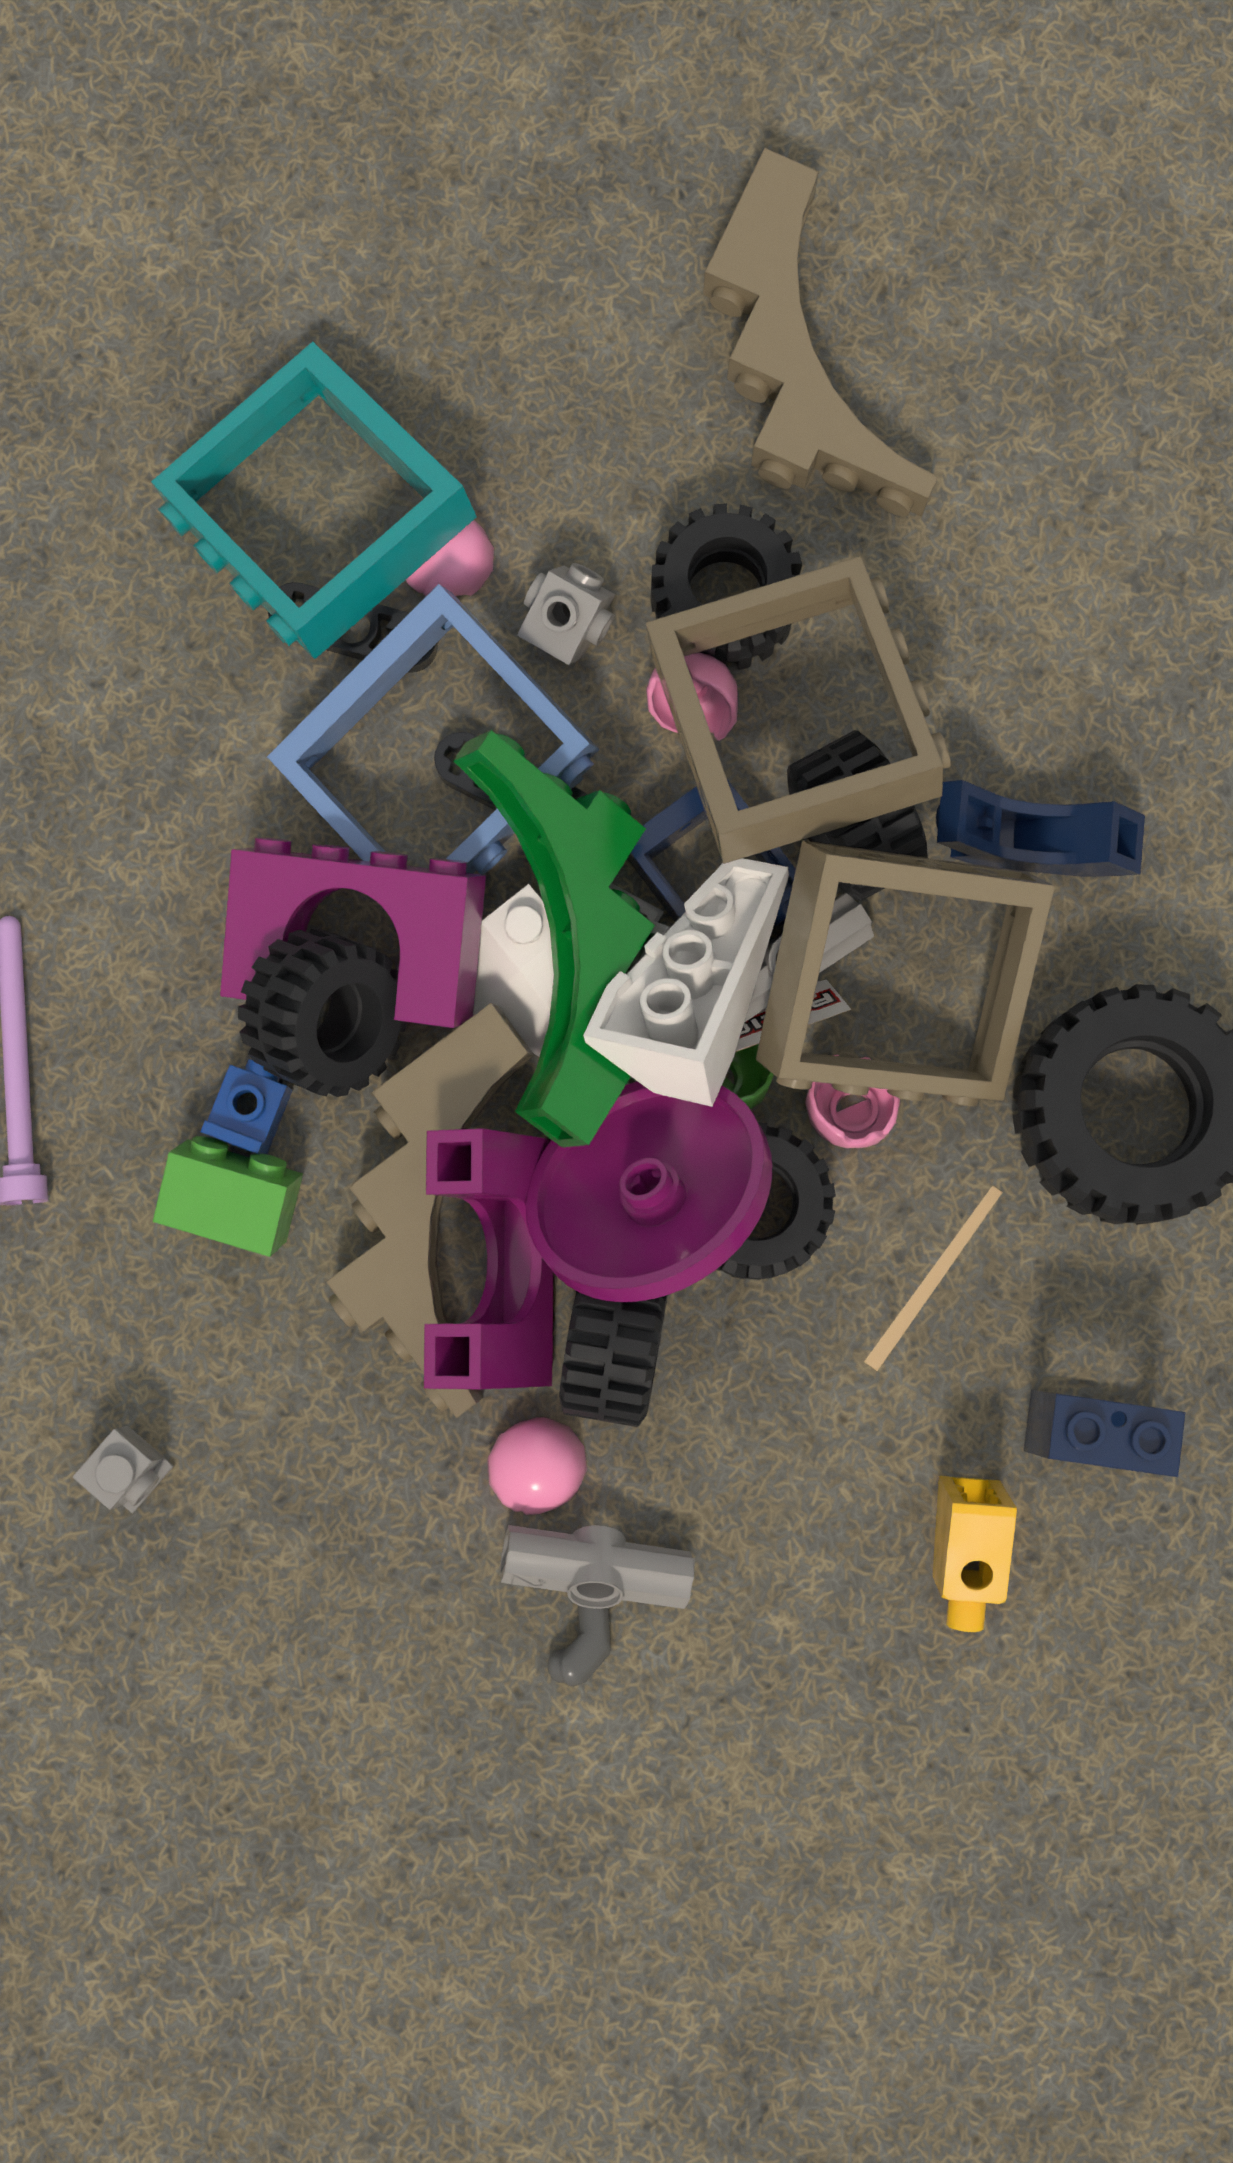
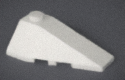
M744 858L725 864L722 863L684 903L685 913L664 935L657 932L644 946L646 954L627 974L620 971L606 986L583 1035L585 1043L653 1093L713 1107L738 1045L789 877L788 867Z
M527 884L482 920L473 1015L490 1003L499 1006L531 1051L540 1057L549 1025L554 973L550 927L544 904L533 888ZM630 1077L627 1084L636 1082L637 1080H635L633 1077Z

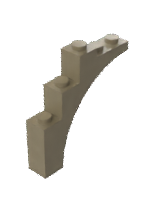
M764 148L706 268L703 295L709 297L712 306L721 313L731 317H740L742 313L750 315L729 358L727 380L735 383V390L751 401L763 403L767 398L775 401L754 444L751 466L759 469L758 474L764 481L782 489H789L792 484L805 489L813 470L816 469L823 472L822 478L826 483L838 490L853 492L855 488H859L877 496V504L889 513L898 516H908L912 512L922 517L938 477L895 453L858 420L833 388L811 344L800 304L797 257L800 236L815 196L819 171Z
M493 1003L487 1005L372 1092L381 1104L374 1112L383 1127L395 1140L403 1135L408 1141L407 1144L349 1186L357 1197V1200L351 1205L358 1218L370 1232L375 1233L380 1229L385 1238L326 1281L334 1292L329 1297V1301L345 1324L349 1327L357 1324L362 1332L385 1320L390 1327L385 1332V1336L391 1347L403 1361L408 1362L413 1358L423 1373L424 1324H449L444 1312L437 1266L439 1215L444 1196L426 1195L427 1131L470 1129L499 1087L534 1056V1053L499 1006ZM424 1389L429 1399L441 1412L449 1408L456 1418L484 1398L480 1390Z

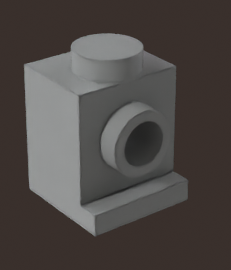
M125 1426L113 1429L74 1474L73 1478L109 1510L124 1506L133 1514L174 1465L132 1428Z

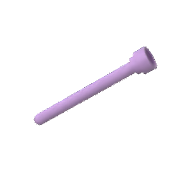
M5 916L0 919V1008L9 1165L3 1166V1177L0 1178V1205H21V1200H33V1203H44L48 1201L47 1176L41 1175L40 1164H34L21 925L15 917Z

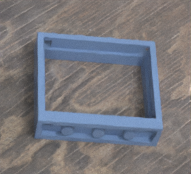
M440 584L267 756L363 861H370L371 851H386L309 769L453 626L563 742L538 768L540 771L560 778L572 789L584 779L582 775L594 765L590 759L600 750L460 600ZM496 809L446 859L467 862L466 873L473 874L477 870L480 875H483L505 856L507 849L503 844L514 832L499 810Z

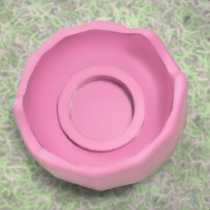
M473 520L409 576L406 582L418 593H423L425 596L438 584L452 592L455 596H471L482 587L493 571L494 547L484 529Z
M694 653L685 656L684 658L709 730L720 741L727 736L737 722L738 692L736 680L728 667L710 654ZM655 668L646 688L648 710L661 727L678 733Z
M813 1082L812 1088L808 1089L805 1104L811 1126L822 1139L835 1146L864 1148L878 1144L896 1124L900 1098L890 1095L887 1089L869 1088L867 1095H861L867 1100L839 1112H836L839 1101L850 1094L834 1089L830 1083Z
M536 1417L519 1422L507 1429L503 1434H500L487 1458L489 1485L503 1505L515 1512H523L525 1515L542 1514L557 1509L570 1501L577 1493L587 1471L584 1445L569 1426L544 1417Z

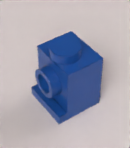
M248 1059L245 1069L229 1065L207 1121H204L200 1132L255 1154H268L293 1090L286 1085L280 1084L279 1077L263 1070L264 1066L255 1063L251 1059ZM245 1093H253L257 1098L256 1109L248 1115L240 1114L237 1110L239 1097Z

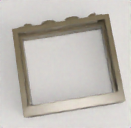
M861 556L646 622L651 656L723 864L942 796L943 769L951 767L945 740L940 732L930 733L924 718L930 715L926 692L919 679L910 682L904 665L909 664V654L904 636L899 627L890 630L884 614L889 613V604L883 583L879 577L870 579ZM854 604L912 757L738 811L684 657Z
M802 840L756 1060L777 1077V1083L794 1089H811L813 1082L830 1083L834 1089L852 1095H867L869 1088L887 1089V1092L892 1096L911 1101H922L925 1093L942 1095L943 1099L963 1106H977L979 1099L1003 1101L1055 885L1025 871ZM839 882L1007 904L968 1070L802 1052Z

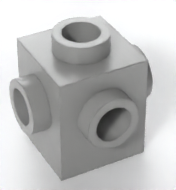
M572 563L570 568L563 565L549 570L547 575L540 573L531 584L524 599V605L529 607L530 610L517 636L570 665L582 659L591 643L598 646L606 636L615 616L608 611V608L616 594L602 587L604 579L599 574L577 563Z

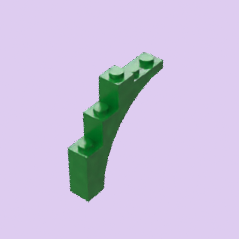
M490 730L467 741L454 759V762L489 796L520 842L537 879L550 927L554 973L548 1029L536 1070L515 1112L561 1147L589 1145L631 1077L586 1044L583 1035L606 986L620 971L624 974L626 973L655 926L639 912L640 906L632 897L622 891L609 888L646 828L631 816L629 806L612 794L603 793L601 790L574 799L571 788L560 778L543 773L525 758L523 748L516 741Z

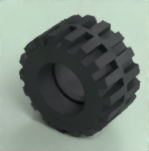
M727 503L714 504L713 515L705 517L701 508L689 513L688 525L684 526L677 521L669 529L668 542L661 541L656 551L655 565H652L651 609L656 614L655 620L701 606L702 604L691 591V580L701 569L713 563L731 562L741 565L756 577L761 587L800 575L802 561L799 552H791L793 539L786 530L776 534L774 532L776 520L766 513L760 521L751 518L753 507L740 504L739 513L734 514L727 513ZM792 623L698 653L710 654L725 665L727 662H737L738 670L751 667L753 657L759 656L761 661H764L773 654L774 646L777 642L781 645L789 636Z
M854 730L789 765L787 769L788 791L791 795L891 763L875 743L859 731ZM914 805L808 838L810 842L928 858L926 836ZM842 882L838 884L843 891L858 901H863L885 889Z
M311 928L309 933L302 930L291 932L288 936V942L277 939L268 946L270 955L266 959L260 956L257 958L252 966L256 973L251 982L248 980L244 981L241 993L247 996L245 1004L238 1006V1019L246 1022V1026L239 1033L242 1043L251 1047L248 1055L255 1063L264 1066L263 1070L318 1095L327 1096L329 1093L340 1097L348 1095L350 1088L360 1091L369 1085V1076L373 1074L379 1077L386 1070V1059L389 1055L395 1056L401 1045L396 1043L399 1032H405L407 1022L394 1020L399 971L392 968L393 961L387 955L377 952L375 948L322 929ZM331 995L327 1016L317 1029L320 1011Z
M758 1122L770 1147L772 1170L785 1180L792 1196L791 1213L786 1224L777 1233L761 1239L747 1238L742 1246L716 1270L725 1272L735 1278L762 1280L786 1274L800 1267L822 1246L827 1238L826 1233L829 1225L833 1224L835 1214L833 1198L836 1197L834 1183L830 1184L827 1174L829 1168L824 1158L820 1160L813 1151L815 1147L805 1138L803 1141L792 1135V1130L780 1126L778 1129L767 1126V1123Z
M576 1291L559 1392V1401L564 1415L633 1427L640 1426L648 1413L668 1295L638 1302H613L592 1298Z

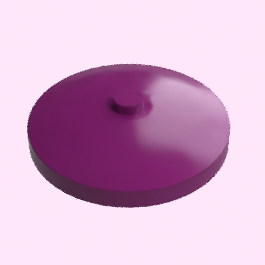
M638 1081L626 1084L589 1145L561 1147L551 1140L543 1151L532 1174L526 1200V1220L532 1242L553 1273L567 1286L581 1294L613 1302H638L670 1295L687 1288L714 1272L749 1237L763 1213L770 1193L772 1182L770 1147L752 1111L745 1102L726 1087L721 1086L713 1107L653 1093Z

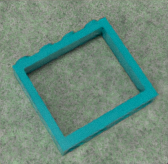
M313 341L151 481L165 502L158 508V511L169 521L174 530L181 537L190 531L199 540L193 547L210 568L217 574L226 568L235 577L229 584L242 601L252 611L262 605L272 615L266 620V623L276 636L288 646L297 641L314 660L477 518L463 485ZM317 396H320L335 413L424 499L299 608L196 502Z

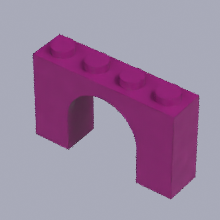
M256 837L254 848L231 850L221 997L246 1000L247 995L241 993L245 980L252 981L256 973L252 966L257 958L260 956L266 959L270 955L268 946L277 939L288 942L289 933L297 930L306 932L310 918L319 904L332 893L347 888L362 892L379 903L390 916L396 928L400 945V961L394 1020L455 1028L473 1017L486 875L466 873L467 862L451 859L430 858L429 868L407 866L408 855L401 853L371 851L370 861L349 859L348 847L312 844V854L291 852L292 841L275 838Z
M483 1128L427 1131L426 1195L461 1198L473 1207L484 1231L487 1248V1274L480 1303L468 1320L459 1324H424V1389L482 1390L552 1386L553 1271L535 1248L526 1220L527 1192L532 1174L551 1139Z

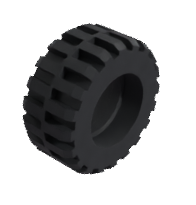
M1135 984L1128 990L1121 991L1118 987L1101 991L1070 1008L1052 1021L1040 1033L1041 1037L1038 1041L1029 1047L1022 1061V1064L1025 1066L1022 1076L1015 1080L1013 1098L1018 1099V1113L1012 1116L1015 1134L1022 1133L1026 1149L1022 1150L1021 1153L1028 1167L1035 1165L1044 1177L1039 1183L1051 1195L1060 1194L1068 1200V1208L1081 1215L1093 1214L1100 1217L1101 1222L1117 1225L1123 1223H1136V1225L1155 1223L1188 1215L1190 1211L1198 1207L1209 1205L1222 1195L1221 1189L1226 1184L1233 1183V1029L1225 1032L1217 1024L1222 1014L1208 1003L1197 1008L1189 1003L1190 994L1174 988L1166 993L1156 992L1154 985ZM1125 1049H1141L1150 1052L1164 1060L1176 1072L1184 1085L1189 1101V1122L1186 1134L1173 1152L1156 1162L1131 1164L1117 1160L1096 1143L1086 1127L1081 1108L1083 1082L1090 1069L1100 1059L1110 1053Z

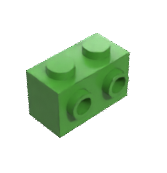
M195 1136L192 1140L187 1139L168 1153L153 1222L271 1257L287 1242L303 1173L287 1169V1163L284 1160L272 1155L252 1154L250 1157L230 1152L228 1151V1144L211 1137Z

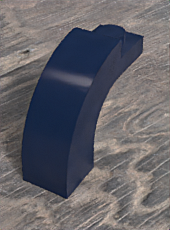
M964 780L943 782L940 805L936 811L937 843L951 848V858L975 865L1080 877L1141 874L1145 815L1115 801L1068 805L1041 804L1006 798Z

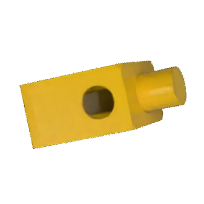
M939 1476L933 1579L941 1598L948 1600L946 1625L954 1630L964 1632L984 1630L986 1603L1001 1604L1005 1603L1007 1599L1017 1507L1000 1480ZM972 1561H980L979 1571L962 1570L966 1564Z

